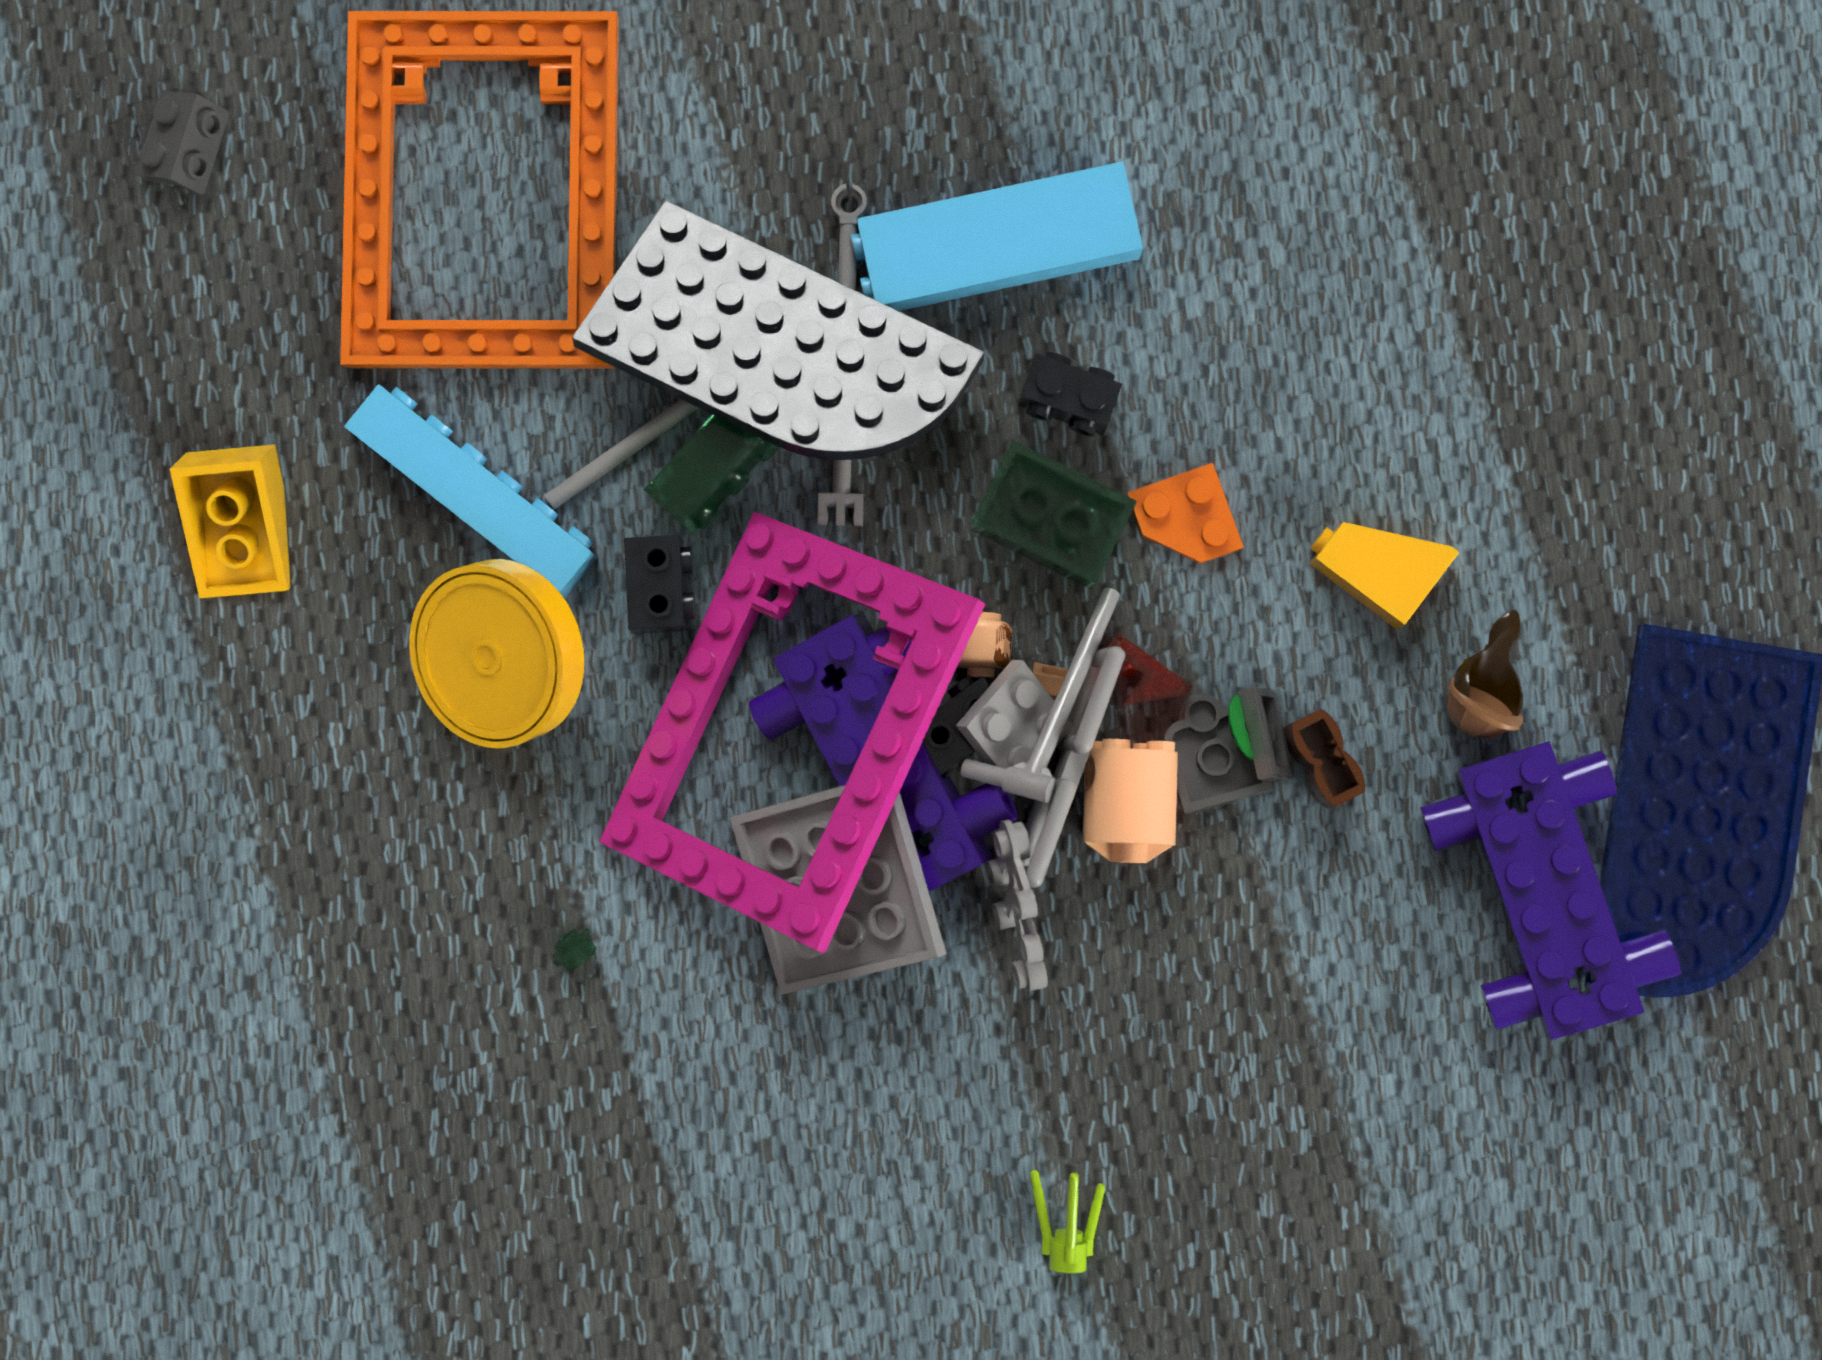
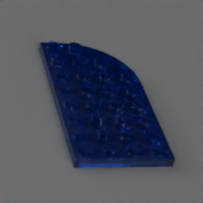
M1649 624L1638 625L1615 777L1617 795L1612 797L1600 886L1620 942L1665 930L1674 946L1681 968V975L1637 988L1639 996L1653 998L1676 997L1706 990L1722 983L1752 962L1776 932L1786 911L1794 880L1822 684V654ZM1586 973L1584 987H1586L1588 981H1591L1589 973Z

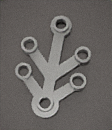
M1000 821L999 831L993 833V842L998 858L986 862V871L992 888L1008 885L1004 901L992 903V913L998 930L1011 927L1016 928L1019 957L1018 961L1011 962L1012 978L1017 989L1025 988L1027 992L1046 988L1048 985L1046 967L1043 961V947L1032 917L1038 915L1037 903L1022 860L1030 858V843L1022 822Z

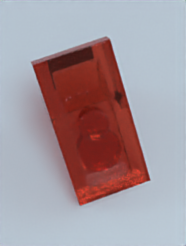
M1119 633L1113 637L1107 646H1118L1125 652V659L1119 672L1121 675L1130 678L1134 673L1140 677L1120 705V708L1181 698L1187 695L1193 687Z

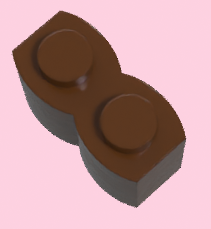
M1319 709L1284 726L1288 750L1293 758L1305 767L1307 786L1317 802L1325 808L1337 807L1365 792V780L1362 771L1353 757L1343 750L1341 731L1335 720L1326 711Z

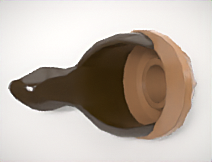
M1516 610L1505 613L1495 621L1489 632L1488 644H1486L1484 650L1465 659L1458 667L1455 677H1452L1449 681L1448 688L1450 692L1447 704L1449 717L1461 732L1468 734L1470 737L1491 739L1501 736L1506 731H1518L1523 723V715L1521 713L1523 708L1522 687L1520 679L1510 662V653L1520 636V616Z

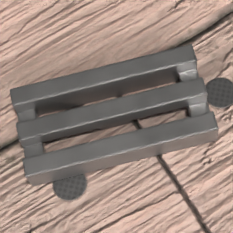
M1254 686L1240 690L1239 694L1258 780L1266 779L1270 782L1281 783L1294 779L1276 692Z

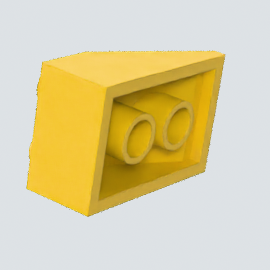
M275 444L186 452L170 468V474L199 598L288 591L291 586L285 490Z

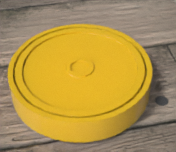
M505 559L483 560L452 569L442 574L428 586L417 603L409 635L412 670L427 705L450 731L478 746L509 748L550 732L569 715L578 699L583 683L584 648L573 612L561 593L543 575L515 561Z

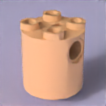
M1102 739V741H1094L1084 768L1082 843H1086L1110 862L1148 863L1170 847L1176 845L1178 752H1175V742L1147 741V743H1132L1131 749V740Z

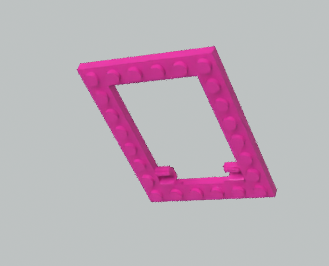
M753 512L599 842L800 943L825 953L985 604L970 595ZM772 585L779 587L778 596L772 602L766 600ZM808 585H812L880 613L878 618L888 622L886 629L889 630L890 637L884 647H876L872 659L898 670V673L798 887L662 820L759 613L782 621L783 617L791 611L798 596V586L807 589ZM909 640H911L912 643L906 656H902Z

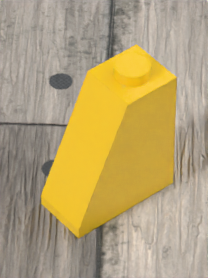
M1342 522L1334 531L1326 527L1310 547L1316 555L1309 564L1395 629H1398L1407 623L1459 554V551L1452 546Z

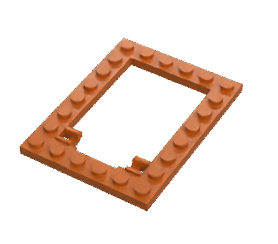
M348 11L341 366L344 368L615 369L614 366L575 348L572 337L616 274L619 16L617 11ZM440 61H528L529 68H540L539 90L542 105H571L567 320H391L395 104H426L427 91L424 86V74H427V67H440ZM396 74H405V85H395ZM558 74L571 75V86H559Z

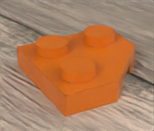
M1213 463L1138 488L1126 494L1141 537L1177 552L1189 560L1201 564L1244 548Z

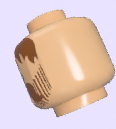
M981 613L957 665L960 668L967 669V676L978 679L982 676L985 679H994L995 670L1004 669L1011 662L1012 627L1008 623L1001 621V614Z

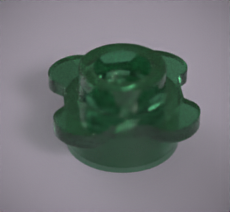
M585 928L578 933L576 929H573L561 937L554 945L556 952L552 955L554 959L553 964L556 967L563 965L568 972L584 964L597 949L591 941V931Z

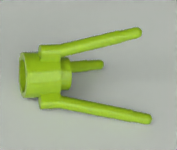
M1032 1170L1030 1178L1042 1235V1254L1050 1256L1049 1269L1060 1273H1081L1086 1271L1087 1256H1093V1240L1102 1207L1105 1185L1099 1183L1096 1186L1083 1237V1231L1077 1229L1079 1175L1076 1172H1072L1069 1176L1066 1228L1056 1229L1055 1237H1052L1039 1172Z

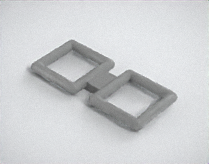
M1113 646L1097 649L1068 716V720L1073 725V728L1056 747L1061 752L1052 776L1056 780L1053 798L1049 803L1034 800L1025 824L1031 853L1029 859L1022 860L1030 887L1032 888L1039 887L1042 884L1125 659V652L1121 647Z

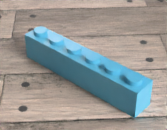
M378 384L344 427L513 561L524 564L543 575L565 599L598 558L589 550L594 542L574 526L568 532L563 530L553 522L559 514L540 499L536 498L530 504L518 494L523 486L506 472L501 470L495 476L483 467L488 459L466 442L462 448L455 445L448 439L453 431L432 414L426 421L413 411L417 403L399 388L395 387L389 393Z

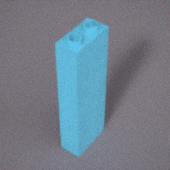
M1123 161L857 218L858 233L851 235L856 262L865 260L868 277L860 278L863 295L897 311L1140 259L1143 251Z

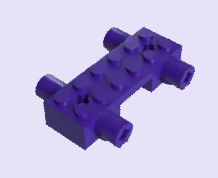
M865 614L850 615L773 658L784 682L749 701V708L754 721L769 740H773L806 722L839 786L847 784L898 671L872 659L876 647H884L887 644L890 632L886 629L887 625L873 631ZM909 640L902 656H906L912 643L911 640ZM844 669L847 676L841 680L842 684L837 685L834 679L836 670ZM922 741L900 789V795L928 892L992 859L993 856L983 837L999 829L1000 821L1010 820L1012 822L1018 816L1013 801L1008 792L1002 790V787L984 783L960 795L951 776L942 778ZM921 832L923 835L930 833L933 837L934 842L928 846L929 850L927 847L923 848L920 844Z
M1550 741L1459 769L1456 772V776L1463 794L1422 806L1420 811L1434 851L1478 838L1484 858L1489 861L1518 945L1516 951L1524 972L1481 985L1482 994L1495 1029H1502L1540 1017L1546 1038L1554 1040L1645 1013L1637 988L1681 975V968L1674 946L1665 930L1625 942H1620L1573 809L1617 795L1612 771L1604 753L1598 751L1558 764ZM1517 789L1520 795L1525 793L1528 797L1529 802L1524 805L1525 813L1517 814L1516 807L1508 809L1505 801L1512 796L1511 790ZM1576 967H1580L1581 972L1590 974L1591 981L1586 983V990L1582 993L1579 992V988H1570L1568 985V980L1575 977L1573 969Z

